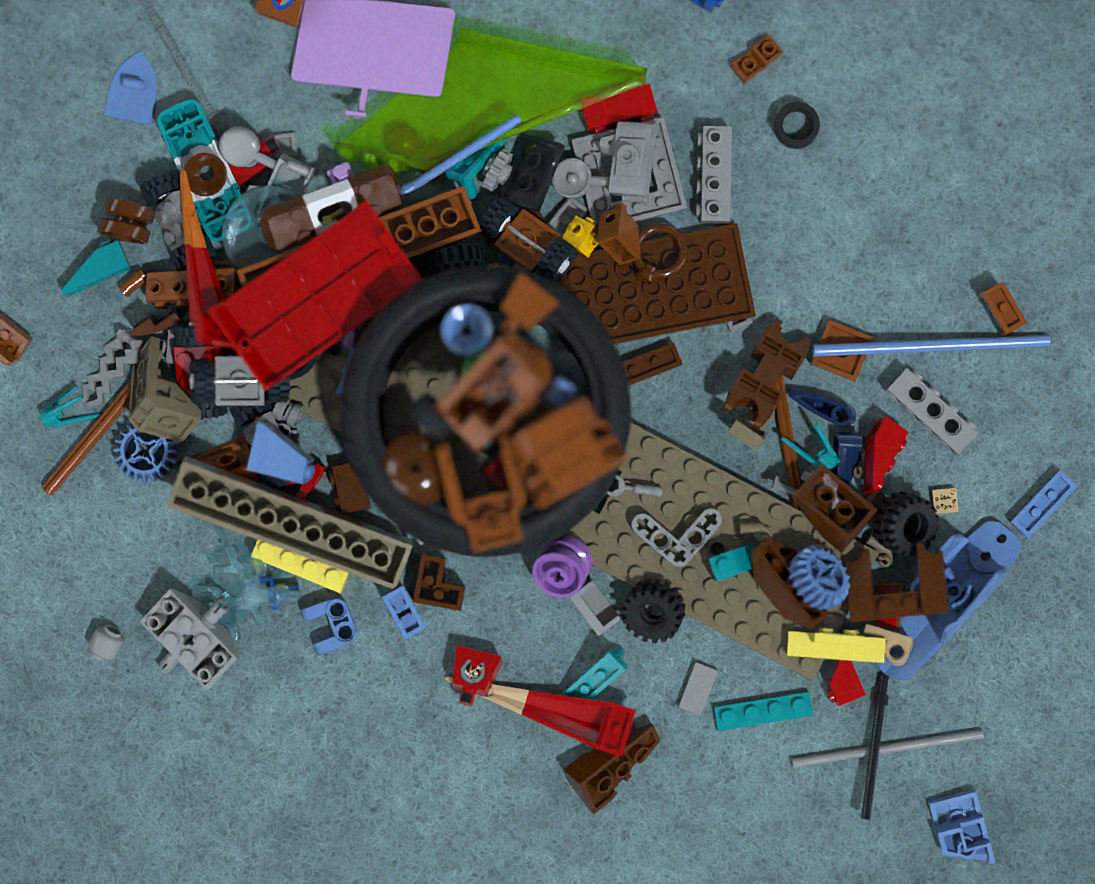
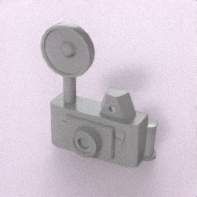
M657 120L654 123L618 122L616 132L602 136L599 144L602 153L613 157L610 177L592 176V172L586 163L580 159L569 158L560 162L556 168L552 179L555 190L565 198L575 199L585 195L591 185L609 186V192L614 196H622L624 202H639L648 205L650 201L649 187L656 135L659 131V122Z
M242 126L231 127L220 138L219 151L223 159L236 167L247 166L255 160L274 170L267 187L249 185L244 196V200L256 211L253 220L259 222L260 213L269 206L305 195L315 172L314 167H310L284 153L276 161L259 152V140L251 130Z

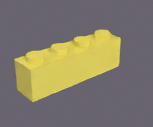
M257 540L251 557L338 593L343 592L350 575L348 572Z

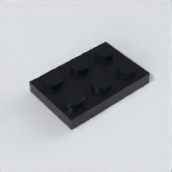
M522 133L510 163L513 167L506 182L501 186L497 198L504 197L515 206L540 212L565 146L556 141Z

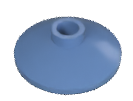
M463 305L453 309L446 316L442 326V334L446 344L454 352L472 355L483 350L490 342L492 324L488 315L482 309L472 305ZM467 327L473 330L469 336L463 334L464 329Z

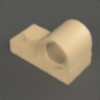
M866 624L864 637L886 638L885 655L891 665L901 666L907 662L914 644L913 638ZM894 648H900L904 651L903 655L899 658H893L890 652Z

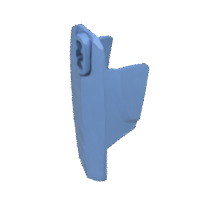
M987 521L969 537L953 535L940 550L943 551L950 612L901 617L900 632H891L913 638L914 644L907 662L901 666L891 665L887 661L886 655L884 663L877 662L884 675L898 680H908L965 624L1002 582L1020 553L1021 546L1016 535L1000 522ZM1005 536L1007 538L1006 542L998 543V537ZM990 553V560L983 561L982 556ZM919 575L911 584L910 591H920ZM894 648L891 650L890 655L893 658H899L903 655L904 651L900 648Z

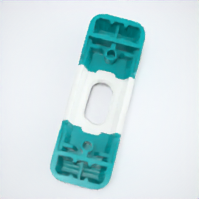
M189 99L161 112L157 119L158 127L180 172L184 170L187 161L199 153L214 154L226 166V183L218 193L206 197L191 192L196 212L209 239L221 242L246 231L252 222L251 214L227 162L220 154L219 143L200 103Z

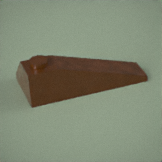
M650 723L629 733L622 757L594 749L581 755L563 771L571 787L591 813L595 814L614 799L618 794L614 789L622 779L627 782L631 778L629 773L635 763H643L661 740L654 725Z

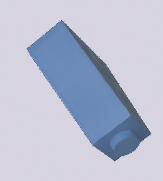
M266 421L257 422L247 470L301 484L308 483L315 472L314 459L271 423Z

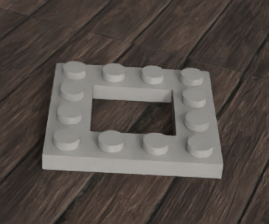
M664 117L644 121L654 123L657 120L659 122V131L656 135L652 163L657 191L650 193L649 204L644 205V203L624 202L623 200L612 202L608 186L591 185L585 197L591 219L598 223V229L602 213L611 211L613 205L617 203L627 206V213L635 222L687 210ZM616 129L571 140L575 158L582 160L589 166L592 176L605 177L601 158L608 157L609 155L601 152L599 146L600 138L616 132Z

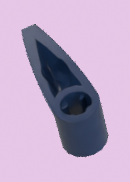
M790 390L788 395L807 410L838 426H850L856 420V411L849 405L798 390ZM844 409H846V414L849 417L842 422V417L839 416V413L844 412Z
M835 432L833 450L836 452L840 463L833 468V474L849 486L853 478V469L857 465L858 455L862 450V436L860 432Z

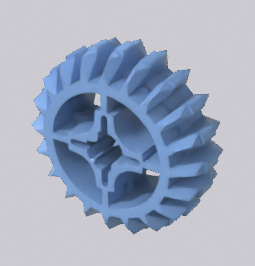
M128 423L126 426L129 432L126 433L123 430L119 432L124 436V439H115V442L121 444V447L113 448L114 452L121 453L120 456L114 458V461H123L118 466V469L124 470L128 468L124 476L129 477L134 473L133 481L135 482L139 480L140 476H142V483L146 484L148 482V476H150L152 482H157L156 474L164 479L166 476L162 470L165 468L171 472L173 469L168 466V463H177L176 459L171 458V454L177 455L179 451L171 449V447L176 446L178 442L169 441V439L162 437L145 442L139 435L142 432L137 431ZM133 438L136 444V450L133 454H131V457L128 458L127 449L130 441ZM141 444L145 445L146 447H149V445L152 446L149 450V456L151 458L147 457L144 454L143 456H140L143 452V446ZM164 444V457L159 464L156 458V451ZM146 460L153 469L146 471L138 470L133 464Z
M820 545L808 546L800 550L790 561L789 571L791 575L789 578L794 581L792 587L798 590L797 595L803 597V602L809 601L811 607L816 606L819 610L831 609L842 603V600L849 594L850 584L848 580L850 577L845 574L847 568L841 565L842 560L836 558V553L830 554L828 548L823 549Z

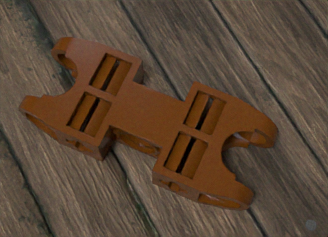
M778 318L764 331L750 355L760 362L754 374L745 369L741 370L727 394L723 407V412L729 414L731 409L734 410L738 406L748 407L753 413L754 424L751 428L756 431L771 417L785 393L774 387L782 374L790 380L793 379L807 355L812 339L805 335L804 339H800L798 342H787L781 335L782 327L780 326L783 321Z

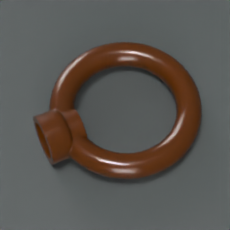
M655 223L639 231L640 248L644 239L654 233L668 234L678 245V257L668 268L656 269L652 265L644 263L642 258L633 261L638 269L635 276L644 283L652 285L655 279H664L675 275L682 269L687 260L688 246L684 236L679 230L668 224Z

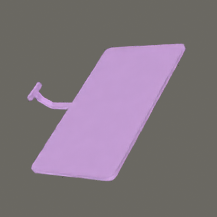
M305 0L291 77L296 82L362 89L358 111L345 112L346 116H353L354 119L366 118L367 114L364 112L368 90L439 97L443 90L455 12L451 8L376 0Z

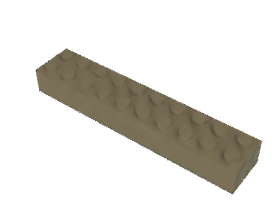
M185 456L167 502V507L394 590L397 587L413 546L412 539L188 456Z

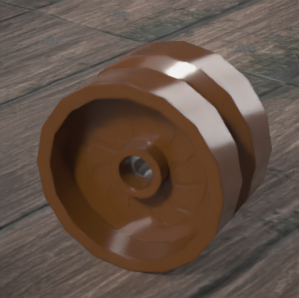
M105 198L102 212L112 218L100 219L97 232L115 240L147 245L151 232L140 225L152 224L156 211L139 204Z

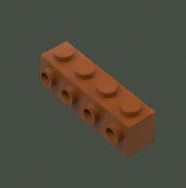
M215 269L226 299L242 288L237 276V269ZM187 271L147 273L145 301L153 304L154 308L168 309L169 305L189 308Z

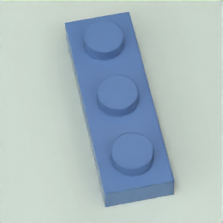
M1058 470L1010 523L1028 539L1078 486L1061 470Z

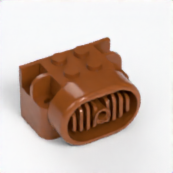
M512 332L500 338L435 408L478 451L500 431L505 432L510 426L516 425L523 418L522 414L527 409L530 410L539 401L538 398L545 392L550 383V363L542 350L533 344L523 342L515 332Z
M587 398L578 399L524 428L509 439V445L520 463L519 472L521 479L539 510L621 466L628 460V456L624 454L615 434H613L606 422L599 420Z

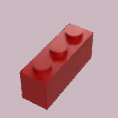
M650 84L581 102V109L588 133L593 132L597 134L608 131L607 128L617 127L618 122H632L636 120L644 122L654 119L653 116L657 115V107Z

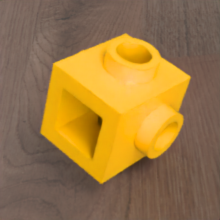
M575 216L567 226L562 239L575 247L579 253L589 258L594 248L599 244L597 242L598 223L587 216L585 219Z

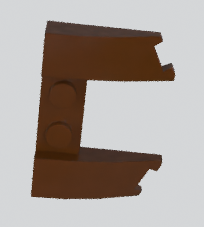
M918 543L920 591L874 595L870 550L864 549L861 551L863 557L852 564L850 560H847L846 575L850 577L848 580L850 584L848 589L850 622L950 612L943 551L939 550L938 555L925 551V544Z

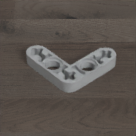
M715 509L705 510L679 540L647 514H639L634 517L632 530L675 567H683L688 564L718 529L722 522V517ZM706 514L709 516L715 514L717 516L715 518L717 524L715 526L710 524L706 528V530L710 531L708 535L701 528L696 527L698 522L703 526L707 520L704 517ZM638 519L641 521L647 519V526L651 530L654 526L658 528L651 535L650 540L645 537L649 534L645 529L641 531L637 529L638 523L636 521ZM697 531L701 534L702 541L700 544L692 545L688 541L690 532ZM657 534L666 535L668 543L665 547L660 548L654 544V537ZM672 541L676 543V546L673 547L674 550L677 552L683 550L685 552L683 556L685 558L684 562L678 561L676 563L673 560L675 555L672 552H669L668 556L664 553L670 547Z

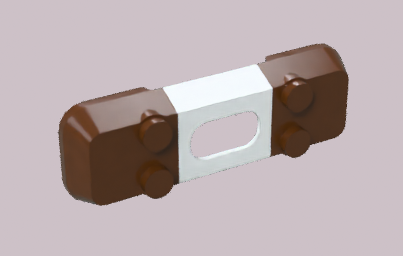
M380 165L309 194L269 206L260 213L259 222L269 248L276 253H282L306 244L336 223L334 222L329 225L319 223L317 214L320 209L340 201H348L353 211L367 200L376 215L380 217L399 209L403 204L404 197L394 169L388 165Z

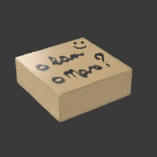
M956 488L931 490L932 503L937 510L935 514L959 512Z

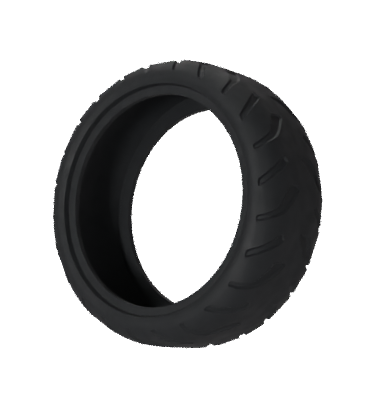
M502 266L456 268L428 277L404 290L382 308L364 331L347 365L342 386L340 411L344 446L354 473L368 497L389 520L407 534L425 544L459 555L472 557L513 555L536 549L556 540L583 521L606 495L620 466L541 510L538 509L536 504L520 510L517 518L523 538L522 541L477 552L473 551L468 528L454 521L450 510L432 502L419 505L400 492L392 483L382 465V460L386 453L385 449L387 448L383 430V404L386 388L395 366L405 351L426 331L444 322L446 316L453 309L463 305H472L482 309L484 312L504 313L501 311L502 304L521 273L524 274L558 302V307L538 325L558 338L574 356L586 379L592 407L599 420L609 425L624 454L630 434L631 398L628 377L622 358L606 328L596 315L572 293L548 279L516 268Z

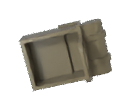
M749 409L744 417L738 414L729 427L728 432L757 451L768 436L764 429L773 418L775 411L767 422L756 431L751 428L754 422L753 413Z

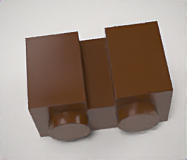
M351 464L332 467L333 473H329L332 487H336L338 496L334 497L337 511L341 510L342 514L346 515L372 509L370 498L359 483Z

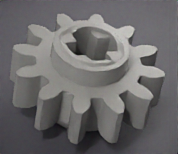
M503 149L498 157L492 156L489 159L482 173L486 176L483 181V187L493 191L497 184L503 185L506 182L513 168L509 164L513 154Z

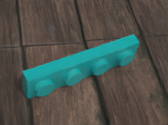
M809 692L714 707L718 731L813 716Z

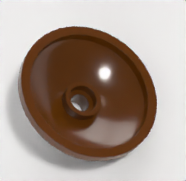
M411 433L395 439L385 449L386 453L383 457L382 465L395 487L410 500L419 505L429 502L436 503L446 494L435 445L442 443L427 434ZM419 465L420 472L417 474L412 473L411 467Z

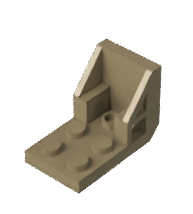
M151 336L138 354V364H133L129 421L137 431L182 443L200 421L201 410L192 403L190 398L176 383L159 379L161 369L158 368V362L162 356V349H159L160 339Z

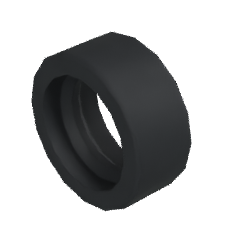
M802 102L788 103L782 107L774 123L775 136L779 142L792 149H801L810 145L818 135L820 128L819 116L814 108ZM792 112H801L810 120V132L802 139H792L784 132L783 121Z
M425 392L410 405L411 412L420 426L432 438L442 441L455 428L435 408L440 401L430 393Z

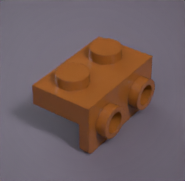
M0 313V362L9 366L19 361L33 338Z

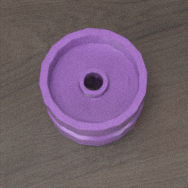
M563 535L544 545L533 566V577L536 584L544 592L554 597H571L580 591L593 566V557L589 548L582 541L573 536Z

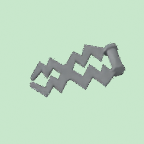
M119 329L116 333L117 338L104 346L106 356L99 358L100 373L88 375L89 384L82 385L83 399L87 402L86 406L105 405L104 394H112L111 380L126 377L125 365L138 364V352L141 351L145 344L141 339L132 336L127 329ZM122 342H127L131 349L124 350L125 357H116L117 370L109 371L107 364L115 363L114 350L124 349ZM101 381L102 386L96 387V382ZM90 391L97 392V399L88 402Z

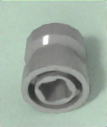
M288 399L286 403H276L272 415L274 419L278 421L284 420L287 425L295 428L303 416L305 407L298 403L293 404Z

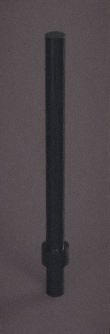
M879 675L877 694H874L873 704H875L861 811V819L870 820L884 710L885 706H888L889 698L887 695L889 676Z

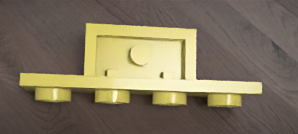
M819 629V633L788 631L787 656L884 663L886 638L858 636V631L844 630L843 635L834 634L833 629Z

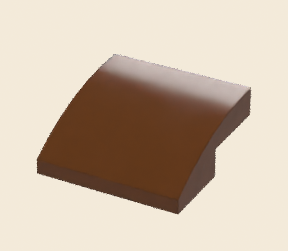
M178 307L160 320H157L155 315L151 313L135 324L130 333L132 336H141L159 332L181 321L183 314Z

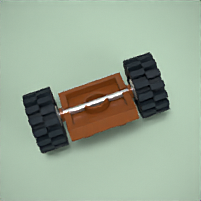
M504 197L497 198L496 202L494 201L492 206L487 208L486 214H483V219L479 222L480 234L492 241L495 249L526 271L534 273L536 270V273L542 278L548 279L555 284L559 282L561 277L566 275L565 272L569 271L570 265L574 263L573 259L576 258L578 250L563 240L559 233L525 209L518 213L519 209L517 206Z

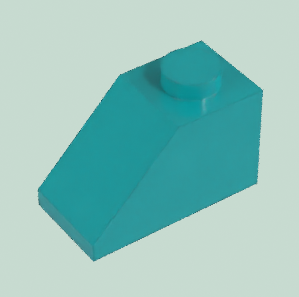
M753 543L707 560L715 582L753 569Z

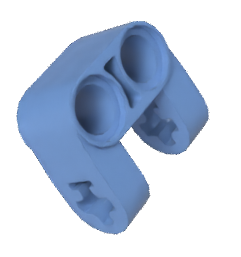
M333 599L301 610L305 622L327 614L335 635L313 644L317 656L343 647L354 641L357 637V628L348 604L343 600ZM336 603H340L344 607V613L339 617H335L331 612L332 606ZM347 625L352 629V636L345 640L340 636V629Z

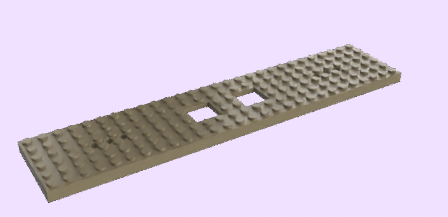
M285 251V252H282V253H277L276 256H278V255H280V254H283V253H286V252H288V251ZM375 316L363 323V329L359 331L356 345ZM442 323L432 327L416 339L402 355L391 374L383 404V430L387 447L395 439L406 434L423 433L429 435L413 416L410 405L425 392L430 393L441 401L462 379L461 374L467 355L456 353L448 347L443 338ZM243 341L242 346L246 348L249 346V343ZM342 346V350L338 355L330 354L329 348L320 353L315 365L308 373L289 381L290 394L288 396L291 403H298L305 407L304 414L342 433L341 396L336 394L342 377L341 369L342 367L345 368L350 353V348ZM227 348L223 354V357H226ZM309 362L300 367L298 371L302 370ZM551 380L546 390H549L552 387ZM574 393L573 396L567 398L566 405L584 397ZM541 395L538 398L539 401L530 410L527 409L522 414L523 418L521 420L542 419L557 411L558 408L546 401ZM630 422V434L625 452L628 460L619 468V471L622 472L620 477L624 480L625 485L629 486L641 484L663 487L662 497L635 494L631 490H624L618 497L609 496L600 514L592 511L583 521L564 535L575 537L589 548L593 557L594 567L632 587H635L640 581L643 584L646 579H650L651 583H654L655 579H659L662 585H664L665 581L670 583L668 588L672 590L675 587L678 590L676 595H682L684 598L682 604L685 603L686 605L685 615L813 681L824 658L787 656L788 631L819 633V629H833L834 634H837L849 612L848 595L842 600V603L827 609L828 616L815 627L809 629L782 617L754 580L753 569L715 582L707 561L715 557L711 553V545L715 542L721 543L724 547L723 553L751 543L756 548L760 544L753 535H740V523L760 522L771 532L774 541L795 549L797 553L811 545H820L823 549L828 548L830 554L836 553V558L842 560L841 565L846 568L847 560H850L852 564L863 557L861 551L864 549L870 550L872 567L879 552L856 540H853L843 553L839 552L820 535L805 513ZM456 429L440 441L441 443L448 444L461 497L471 501L499 493H510L509 483L499 491L483 473L496 460L480 451H476ZM413 465L411 470L419 473L420 466ZM523 480L522 485L526 502L521 510L535 504ZM617 480V482H616V484H615V486H614L612 492H614L615 490H617V489L619 488V486H618V480ZM715 509L722 517V522L718 529L688 564L683 567H675L632 530L634 517L639 514H647L679 540L705 510ZM706 514L704 517L707 520L703 526L698 522L696 527L701 528L708 535L710 531L706 530V528L710 524L714 526L717 524L715 521L717 516L715 514L710 516ZM638 519L636 521L639 531L645 529L649 533L645 536L648 540L658 530L656 526L651 530L647 526V519L642 521ZM692 531L688 535V541L692 545H698L702 541V536L699 532ZM657 534L654 537V544L657 547L662 548L667 545L668 539L666 535ZM672 541V544L664 553L668 556L669 552H672L675 555L673 560L676 563L678 561L684 562L685 558L683 556L685 552L683 550L680 552L674 550L673 547L676 546V543Z

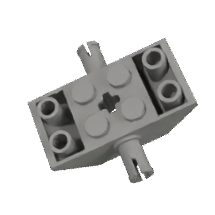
M171 588L143 617L140 622L169 651L157 664L159 670L163 666L165 667L161 671L162 673L170 674L173 668L180 662L206 690H209L239 658L231 633L218 621L229 610L227 604L221 607L225 603L223 600L217 599L213 606L207 610L199 600Z

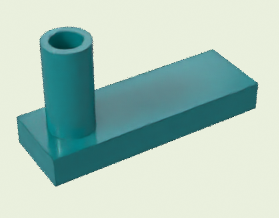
M488 125L478 135V137L475 140L482 137L489 131L493 130L495 127ZM507 132L445 172L448 179L460 183L461 187L464 186L469 199H473L478 195L473 177L509 139Z
M620 646L610 649L562 691L561 695L592 700L626 670L628 665L622 660L625 655L624 649Z

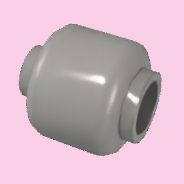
M110 624L97 627L88 642V648L92 652V657L98 661L115 659L124 643V639L121 636L122 632Z

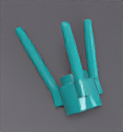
M76 385L52 402L45 404V408L39 410L41 419L46 427L54 425L55 428L99 418L102 413L61 420L64 417L62 410L82 399V396L79 395L61 405L58 404L77 390L78 387Z
M815 424V427H810L811 432L822 448L816 455L817 461L787 438H781L784 443L809 461L816 469L822 464L828 470H831L840 463L836 452L832 449L819 424Z

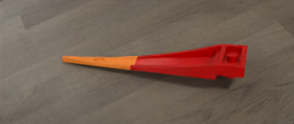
M183 170L180 172L190 321L194 323L196 341L198 343L233 348L207 311L225 300L226 297L207 250L187 174Z

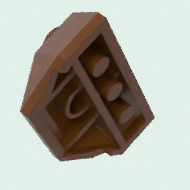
M768 538L752 550L754 580L783 618L812 629L828 616V611L826 609L819 610L816 606L811 607L809 601L803 602V597L797 595L798 590L792 587L794 581L789 578L791 575L789 567L791 566L790 561L797 555L795 549L776 542L772 538Z

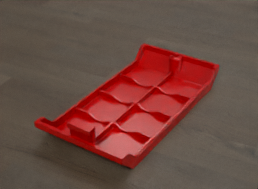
M366 200L328 229L207 311L260 386L266 391L375 316L387 303L400 295L404 290L423 281V279ZM247 341L249 346L244 348L242 342Z

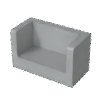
M593 580L580 589L578 593L570 597V600L597 636H600L621 620V617L616 613Z

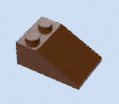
M822 464L792 496L820 535L841 553L863 530L878 510Z

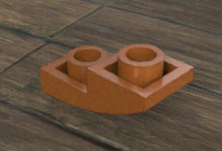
M769 34L752 46L748 52L731 63L729 67L745 85L784 52Z

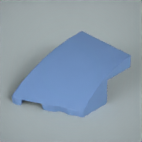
M975 788L928 801L943 855L950 857L960 856L967 860L977 859L987 861L989 864L996 863ZM937 813H948L945 816L948 821L939 824L938 817L941 816Z

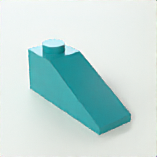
M113 239L100 244L101 248L96 249L62 288V295L67 298L132 270L122 244L118 240L114 242Z

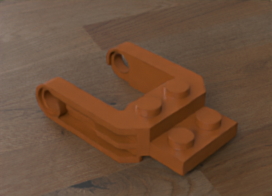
M509 428L505 432L500 431L497 434L510 493H499L471 500L466 504H463L461 501L448 444L435 445L452 518L468 528L474 552L523 540L517 515L524 506L526 497L516 456L509 445V439L511 438Z

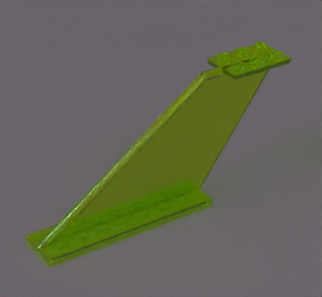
M460 28L458 33L459 43L449 50L443 90L439 97L399 93L341 143L335 142L334 148L338 156L341 157V160L355 163V160L363 161L364 165L373 168L378 165H388L396 173H401V170L407 171L408 167L428 171L516 114H518L522 122L482 148L631 88L646 85L647 68Z

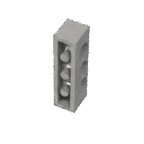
M906 368L885 392L955 456L958 455L978 434L974 430L976 426L967 418L963 420L957 414L958 409L953 404L943 402L939 398L941 394L933 386L927 387L921 381L923 378L914 369L910 371ZM911 388H917L920 391L921 398L919 400L911 399L909 396ZM929 404H934L938 407L939 413L936 417H932L927 413ZM947 420H951L956 424V431L954 433L946 431L945 422Z

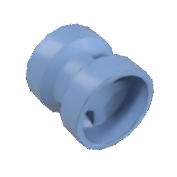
M556 376L552 381V387L546 390L542 397L560 409L566 406L567 398L573 396L576 389Z

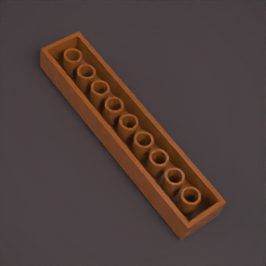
M464 186L379 217L409 261L421 257L432 250L447 247L477 236L481 232ZM299 248L237 270V276L242 288Z

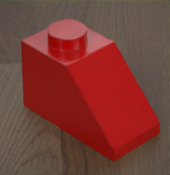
M837 659L828 682L830 689L826 690L831 703L836 702L837 706H842L866 696L852 661Z

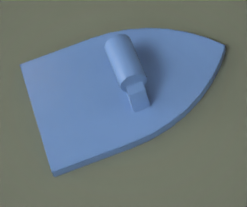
M142 51L128 58L116 71L110 84L104 116L151 125L157 94V82L152 65Z

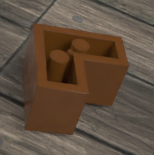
M421 555L413 599L414 603L462 611L466 587L442 583L446 559Z

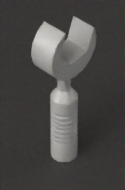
M616 475L615 479L618 480L619 488L614 492L607 491L606 493L611 497H618L624 490H631L635 494L662 497L663 487L641 484L625 485L624 480Z

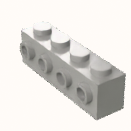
M703 126L702 133L697 135V147H702V156H697V170H701V180H697L696 194H701V203H696V218H700V224L729 225L732 126Z

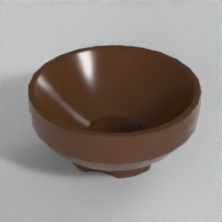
M196 154L184 166L190 190L196 195L212 196L218 193L226 183V166L214 154ZM203 166H210L214 170L212 179L207 180L201 176Z

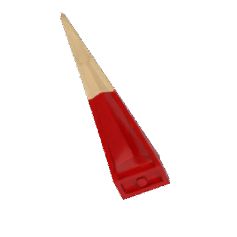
M445 677V679L452 683L453 677ZM492 684L488 695L483 697L598 751L600 750L619 757L623 755L636 713L635 709L612 702Z

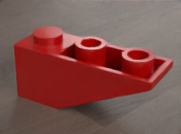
M887 416L876 420L865 439L863 493L866 495L881 489L885 482L883 478L886 472H889L896 463L895 456L903 450L907 443L905 439L909 432Z

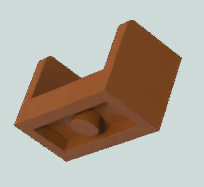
M1003 281L979 295L980 300H985L1002 330L1000 335L1002 337L1027 323Z

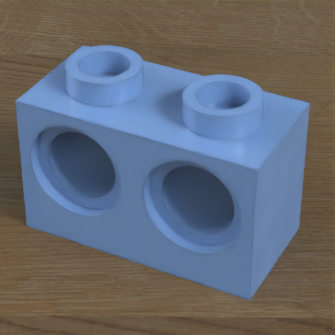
M403 586L382 597L405 640L426 629Z

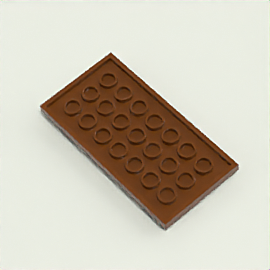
M737 223L682 234L688 246V256L684 266L671 277L655 279L652 285L642 282L635 276L638 269L633 261L619 265L604 249L592 251L589 258L581 253L577 254L576 258L573 259L574 263L570 265L569 271H566V275L561 277L559 282H556L557 285L580 299L596 315L608 331L614 344L756 317ZM671 236L643 241L641 244L642 260L656 269L670 267L678 257V245Z

